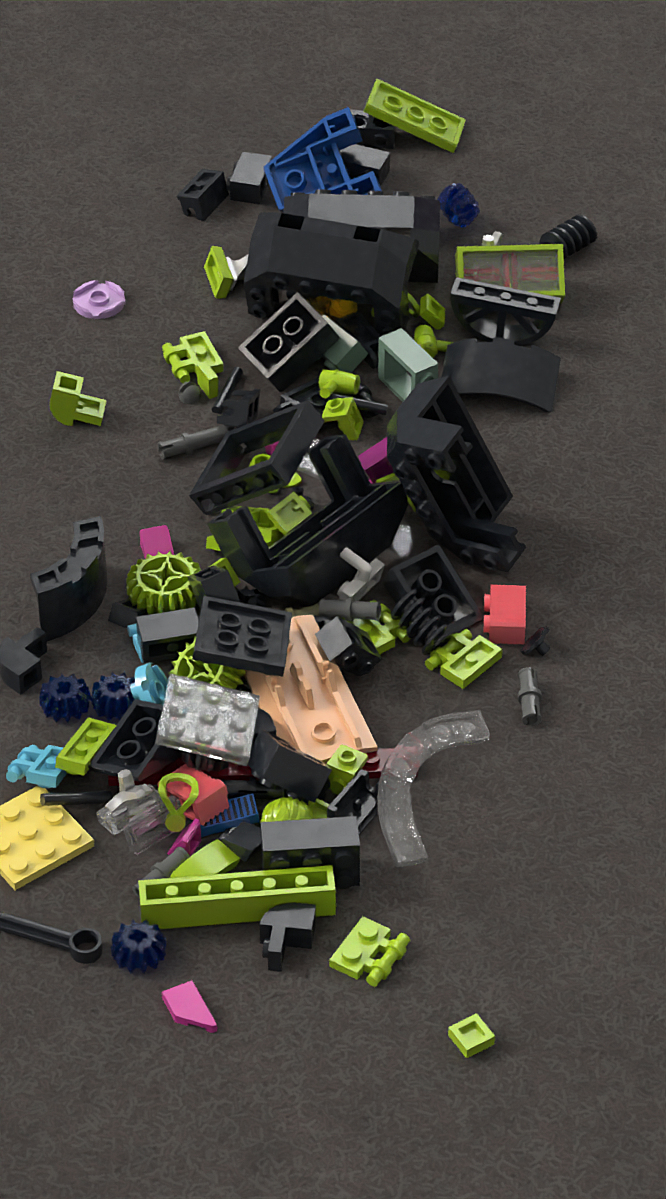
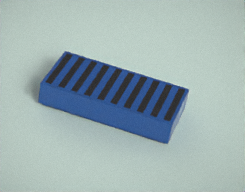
M254 794L229 799L228 809H225L223 813L220 812L219 816L215 815L214 819L210 818V821L205 822L204 826L201 825V837L223 832L227 828H235L243 821L250 824L260 822Z

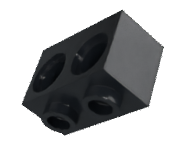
M350 110L363 141L356 143V145L370 148L394 149L397 127L363 112L364 110Z
M338 616L315 633L328 660L358 677L371 672L374 666L383 660L368 632Z

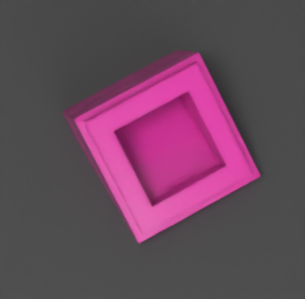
M167 525L140 530V545L145 559L147 554L155 556L158 551L161 554H167L171 551L172 555H174Z
M195 818L179 834L168 851V855L174 852L177 847L185 849L190 857L193 855L201 842V824L199 819Z

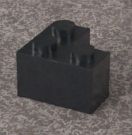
M263 729L258 734L244 761L252 768L251 774L259 778L260 783L274 790L280 786L287 790L286 795L299 801H303L305 798L314 803L332 771L323 761L296 749L288 741Z

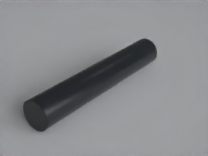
M233 368L212 407L213 413L221 414L225 406H222L221 403L230 399L243 374L241 368Z
M332 393L328 398H323V402L335 398H349L351 396ZM353 397L359 410L382 415L387 414L388 404Z
M111 791L42 793L40 795V803L42 806L108 803L113 798Z

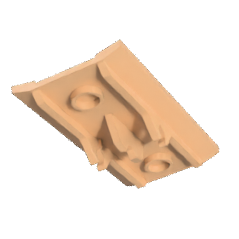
M301 615L292 617L283 677L265 675L245 670L246 674L244 675L258 707L271 716L276 728V736L288 741L296 749L323 762H328L340 745L348 746L363 753L377 751L378 747L339 667L328 660L315 636V633L320 629L314 616Z

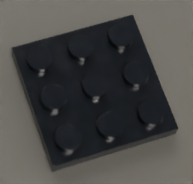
M203 596L192 660L283 677L292 612Z

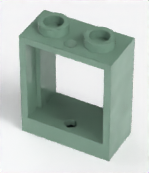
M402 328L379 337L378 378L402 402H404L418 383L438 379V363Z

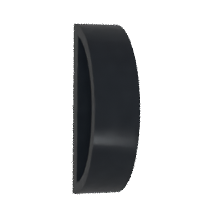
M459 277L455 279L450 296L451 306L456 318L471 334L486 342H493V338L514 340V345L517 346L532 343L543 337L550 330L555 321L561 300L559 297ZM493 311H499L497 322L485 317V315ZM507 313L511 314L519 324H506ZM528 318H533L537 320L531 322Z

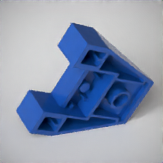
M349 107L325 116L263 167L280 212L284 210V197L290 196V193L294 192L315 194L317 189L331 190V194H341L342 190H355L357 195H367L368 191H382L373 171L352 180L350 179L340 150L359 143L363 139Z

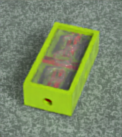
M563 244L460 246L456 249V277L561 298L560 303L564 300Z

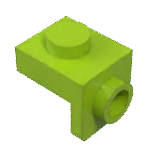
M340 745L326 764L332 769L328 777L331 781L329 789L339 795L365 765L368 755L348 746Z

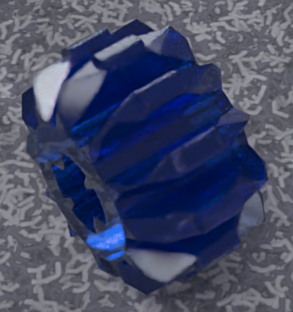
M460 183L448 185L437 198V200L441 201L440 209L443 211V215L448 218L449 222H453L454 226L465 227L471 224L480 213L479 203L475 200L474 195Z
M112 672L110 677L101 676L99 682L93 683L91 705L96 710L98 717L105 715L108 722L113 717H117L119 721L135 700L130 688L131 684L135 683V677L128 678L125 672L120 676H116Z
M61 673L59 678L50 676L48 683H42L39 703L46 718L53 716L56 723L61 718H65L67 723H69L72 716L80 720L82 713H88L91 700V692L84 678L77 679L75 674L65 677L63 673Z
M133 919L131 925L121 924L119 931L113 932L111 954L113 959L117 960L119 969L128 967L130 974H132L136 968H140L143 974H145L147 966L157 969L159 961H164L166 937L164 933H161L158 924L150 925L147 919L142 923H136Z

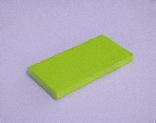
M376 79L363 111L452 153L457 148L466 121L464 118L379 79Z

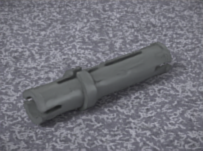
M220 425L192 434L185 432L179 435L178 438L158 442L157 449L158 452L163 451V453L159 454L161 459L182 453L188 455L193 453V450L220 443L226 432L235 429L237 426Z

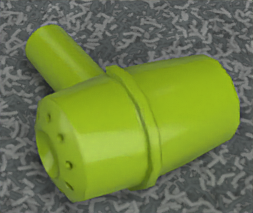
M420 325L414 331V341L432 358L435 357L437 351L446 352L447 345L454 343L436 340L433 330L428 325Z
M339 369L323 370L320 374L319 393L323 398H328L332 393L357 394L359 391V375L340 371Z

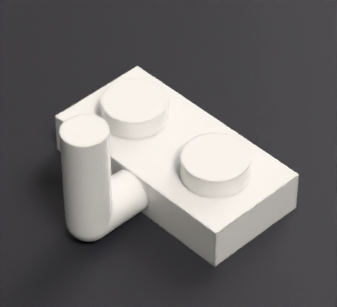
M346 547L341 552L340 557L358 571L351 582L346 581L340 587L337 595L340 596L339 600L346 601L347 598H354L355 601H359L379 582L385 564L377 558L369 564Z

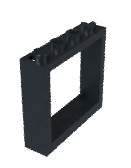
M307 400L226 432L190 492L189 497L203 514L210 515L287 486L323 425L324 419ZM279 441L268 460L235 472L245 454ZM244 443L247 447L243 448L241 444Z

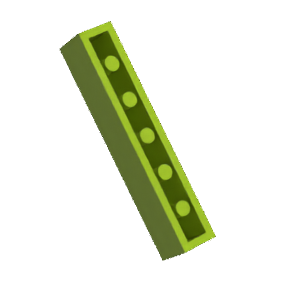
M332 865L138 880L142 930L261 921L264 914L271 908L279 904L291 902L315 904L316 916L336 915V889Z

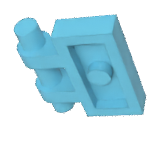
M30 745L23 748L18 754L17 759L13 760L8 766L7 780L16 782L26 776L27 783L37 784L41 788H56L67 774L65 770L55 768L56 757L63 747L48 745L42 750L36 745Z

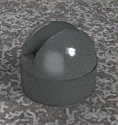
M189 381L180 386L178 393L181 402L193 404L200 400V389L195 383Z

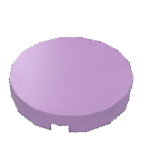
M90 281L82 284L74 292L73 307L78 314L87 318L103 319L114 316L125 305L124 291L119 285L110 281H105V284H99V281Z

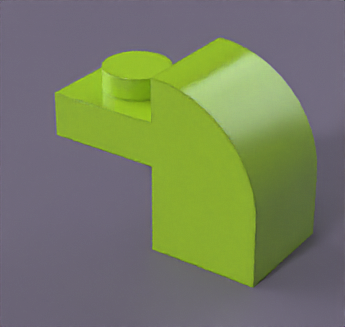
M57 371L49 403L53 416L67 426H72L74 420L101 426L106 400L80 394L84 377Z

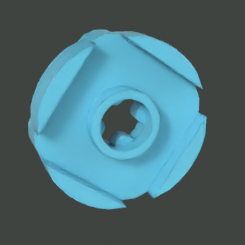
M151 662L137 667L135 683H132L130 686L134 699L167 706L169 703L167 694L171 693L172 690L161 668L157 665L151 667Z

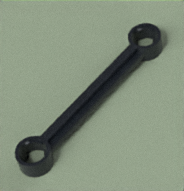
M0 911V931L70 951L73 960L81 964L93 963L102 955V937L95 929L80 928L72 933ZM94 942L97 944L90 950L77 949L82 943Z

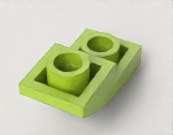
M216 839L184 861L172 872L170 878L225 874L237 866L240 857L219 839Z

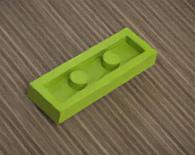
M88 717L57 755L55 768L65 770L72 775L84 776L89 770L88 765L116 725Z

